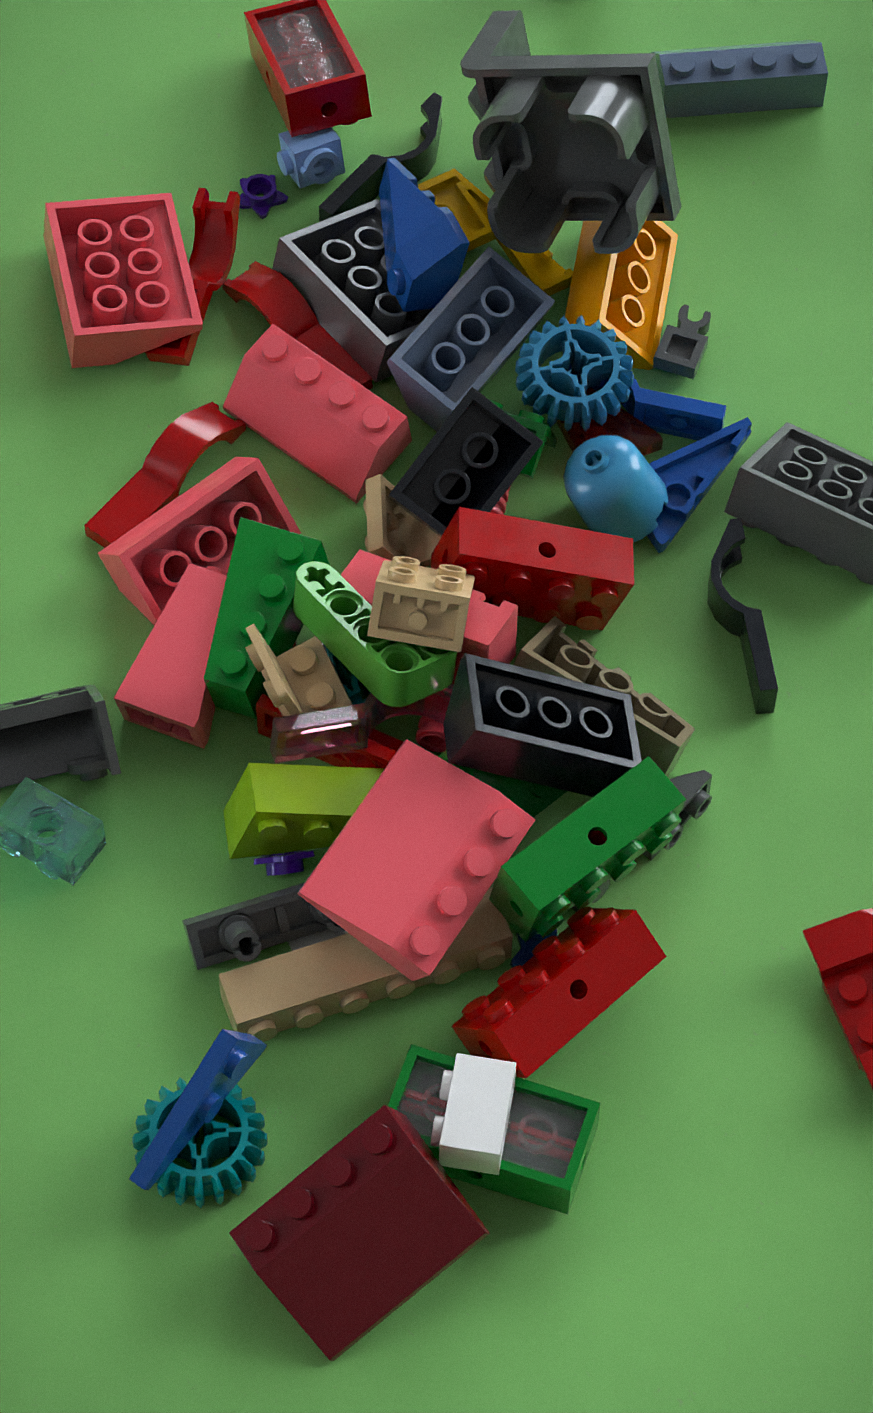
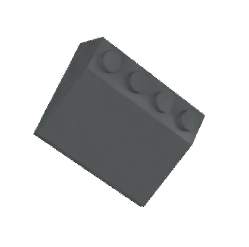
M378 199L279 238L272 269L281 273L297 288L314 312L319 324L372 377L375 383L392 376L387 364L388 359L434 308L403 312L395 295L389 292L380 201Z
M786 422L740 466L724 512L735 518H741L743 525L746 527L759 528L775 536L780 543L790 547H799L815 555L820 562L830 566H839L854 573L862 582L873 585V462Z

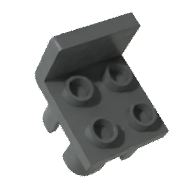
M493 11L464 55L460 65L462 74L465 77L475 78L476 80L475 86L467 97L470 107L480 120L473 134V148L477 160L491 159L483 173L485 181L494 193L489 200L487 213L490 227L496 238L503 245L517 252L542 253L550 248L565 221H602L593 238L594 251L599 254H614L628 249L635 242L645 221H674L682 206L655 53L531 55L522 11Z

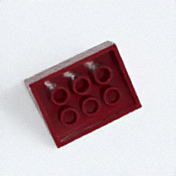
M385 1104L229 1232L256 1274L330 1361L337 1359L490 1234L407 1116Z

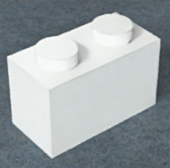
M457 1053L454 1070H444L440 1100L447 1101L445 1117L435 1116L431 1137V1146L439 1147V1163L441 1166L499 1175L515 1087V1062Z

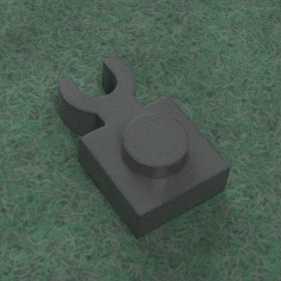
M684 304L678 313L677 327L667 325L654 355L653 367L694 379L707 349L708 336L704 335L709 330L711 313L705 311L700 321H691L688 319L689 306Z

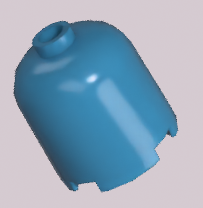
M601 435L589 439L577 447L566 463L563 479L567 496L590 531L633 538V542L642 540L658 526L656 519L663 509V504L665 506L668 504L666 485L632 442L618 435Z

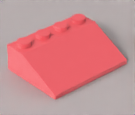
M171 193L45 203L43 237L72 368L114 365L202 330L203 322Z
M407 739L402 743L297 894L411 981L430 976L497 878L501 866L510 859L536 819L498 790Z

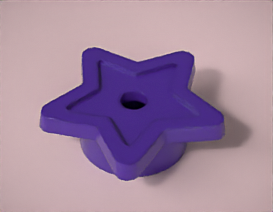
M255 174L248 178L240 179L243 191L240 195V209H253L261 219L267 217L271 207L285 204L288 196L276 189L275 175Z
M302 850L268 854L254 858V865L265 864L267 876L291 874L304 871L303 858L315 857L313 851Z

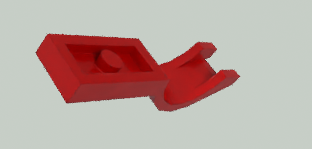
M198 188L192 206L195 218V236L188 264L202 322L204 321L213 291H217L223 285L232 267L236 250L241 198L238 192L235 191L229 192L225 203L209 201L207 189ZM200 331L144 353L149 361L189 366Z
M255 261L249 265V270L233 280L227 279L222 285L223 290L236 303L246 300L264 316L270 326L272 324L276 325L368 390L373 388L372 377L319 324L305 298L281 273Z
M214 402L182 414L168 425L155 441L145 458L143 467L84 525L86 536L106 548L179 496L180 488L186 475L196 460L218 441H226L232 445L246 430V423L240 419L234 421L220 412L219 406Z

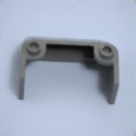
M95 685L76 686L0 704V788L69 772L71 775L79 774L81 781L105 777L108 775L107 769H109L111 775L121 773L105 700Z

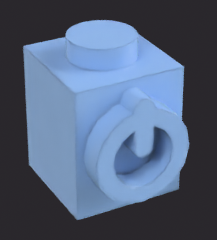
M332 127L291 137L289 131L279 133L281 151L277 152L279 167L284 176L290 175L299 188L315 183L324 184L333 180L335 176L345 173L341 140Z

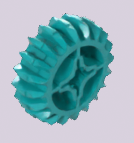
M181 1077L176 1082L177 1091L172 1092L168 1088L161 1086L159 1090L161 1102L147 1099L144 1105L147 1115H138L135 1123L136 1129L139 1132L132 1137L133 1147L138 1151L135 1154L136 1165L140 1162L187 1086L186 1081ZM238 1084L235 1085L223 1100V1104L217 1115L230 1121L235 1127L229 1128L228 1123H219L214 1120L204 1123L202 1125L204 1143L201 1144V1155L198 1156L196 1146L197 1138H199L198 1130L176 1157L188 1161L192 1169L180 1167L172 1162L155 1182L158 1183V1194L162 1198L175 1190L176 1203L180 1206L187 1200L188 1196H195L196 1206L201 1209L205 1203V1196L213 1195L214 1200L221 1205L224 1202V1190L228 1189L233 1194L239 1196L242 1192L240 1179L254 1182L256 1169L253 1166H262L264 1164L265 1153L261 1149L267 1146L268 1139L267 1133L262 1131L265 1127L264 1116L261 1113H254L256 1111V1102L252 1096L242 1099V1089ZM229 1157L223 1163L210 1168L215 1160Z

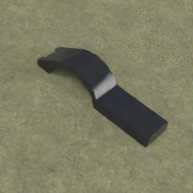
M434 92L421 105V112L427 119L420 127V133L425 140L416 149L402 155L385 157L371 154L319 206V222L375 200L379 196L380 184L387 159L396 158L417 178V182L429 174L437 158L442 127V96Z
M730 519L711 560L707 603L715 620L729 633L740 637L755 713H773L778 685L762 611L747 607L735 600L722 585L721 578L730 568L742 563L740 545L744 544L746 539L742 519Z

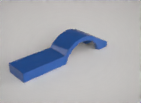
M571 370V374L578 375V372ZM635 378L633 385L629 388L630 395L628 401L620 403L630 415L632 426L639 429L698 441L724 427L726 405L640 388ZM609 379L601 380L599 385L589 387L587 393L599 391L606 385Z

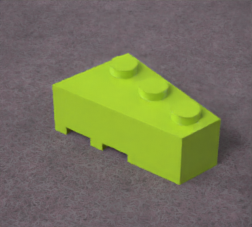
M248 763L223 810L229 859L330 847L384 769Z

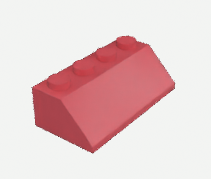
M274 324L245 353L223 404L224 411L237 420L240 419L245 422L248 428L356 504L366 494L365 480L378 474L382 475L412 441L408 418L405 414Z
M234 457L97 554L119 591L155 625L189 563L203 568L214 566L228 573L240 517L297 534L301 532L260 459L254 457Z

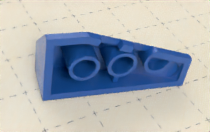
M396 158L387 159L379 188L387 286L389 292L395 295L403 312L434 308L457 283L470 242L453 212L447 207L436 206L435 195L429 190L421 191L418 188L417 178Z

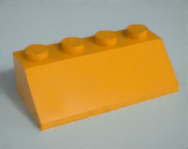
M583 221L565 317L569 324H576L577 318L582 315L587 326H592L599 319L602 324V333L614 328L616 333L615 342L625 341L627 345L626 355L632 356V368L651 370L654 368V355L660 344L678 234L662 221H645L635 242L628 249L614 254H599L594 251L593 238L602 221Z

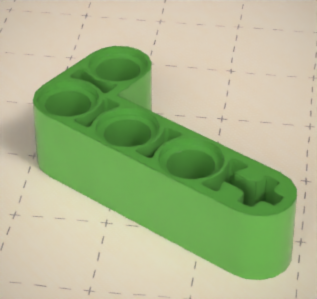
M312 561L304 563L298 568L293 599L294 614L379 701L391 707H403L451 685L454 679L458 652L367 636L371 604L329 564Z

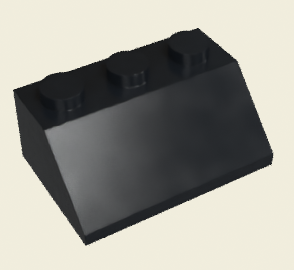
M471 387L390 492L388 498L424 526L442 537L459 507L490 512L543 444V441Z

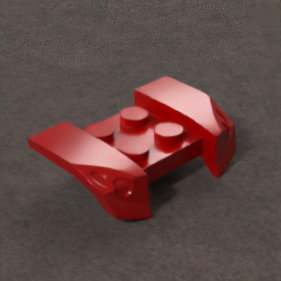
M873 908L860 909L802 932L818 967L824 992L859 1070L861 1069L862 1072H865L873 1090Z

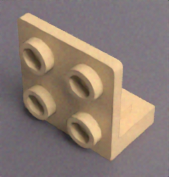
M395 556L392 558V561L384 560L375 583L367 636L461 652L475 576L466 574L465 568L451 564H441L438 569L420 566L419 560L405 556Z
M254 624L245 628L252 641V644L245 647L258 672H262L266 680L263 682V686L276 708L279 707L290 729L298 725L306 738L310 740L358 714L323 643L316 636L276 657Z

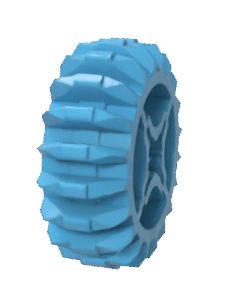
M563 315L559 320V327H555L547 320L543 325L542 333L533 330L529 335V343H523L520 348L519 356L521 358L516 361L515 372L519 375L516 377V387L519 391H524L522 393L524 405L534 404L533 413L538 415L548 414L547 423L550 427L557 420L564 421V428L567 432L572 428L573 422H579L583 430L586 431L590 427L591 419L602 426L606 422L607 413L616 416L620 412V403H626L629 399V388L633 385L634 374L630 371L633 367L632 356L626 355L627 345L625 341L615 342L616 333L614 328L604 333L601 332L602 324L599 319L592 326H587L582 315L577 318L576 324H569V321ZM563 352L560 359L549 361V366L541 367L547 358L555 353ZM571 370L578 372V375L571 374ZM609 379L602 389L587 396L586 393L589 387L599 385L601 380Z

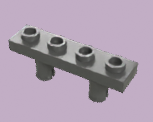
M304 883L182 920L193 962L197 970L234 958L244 962L252 961L258 957L262 949L326 929L336 933L344 932L345 930L297 894Z

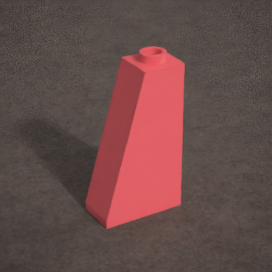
M189 563L114 696V700L124 720L203 749L209 740L216 708L204 681V675L227 578V573L214 566L203 568Z

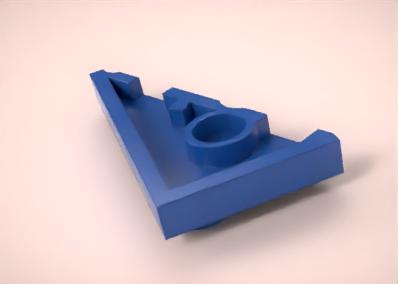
M748 417L649 463L666 485L668 504L666 506L663 504V509L656 519L658 526L647 535L658 553L665 551L751 435L752 423Z
M221 1029L129 1180L142 1189L149 1190L202 1125L209 1123L216 1116L223 1104V1100L264 1052L267 1044L252 1034Z

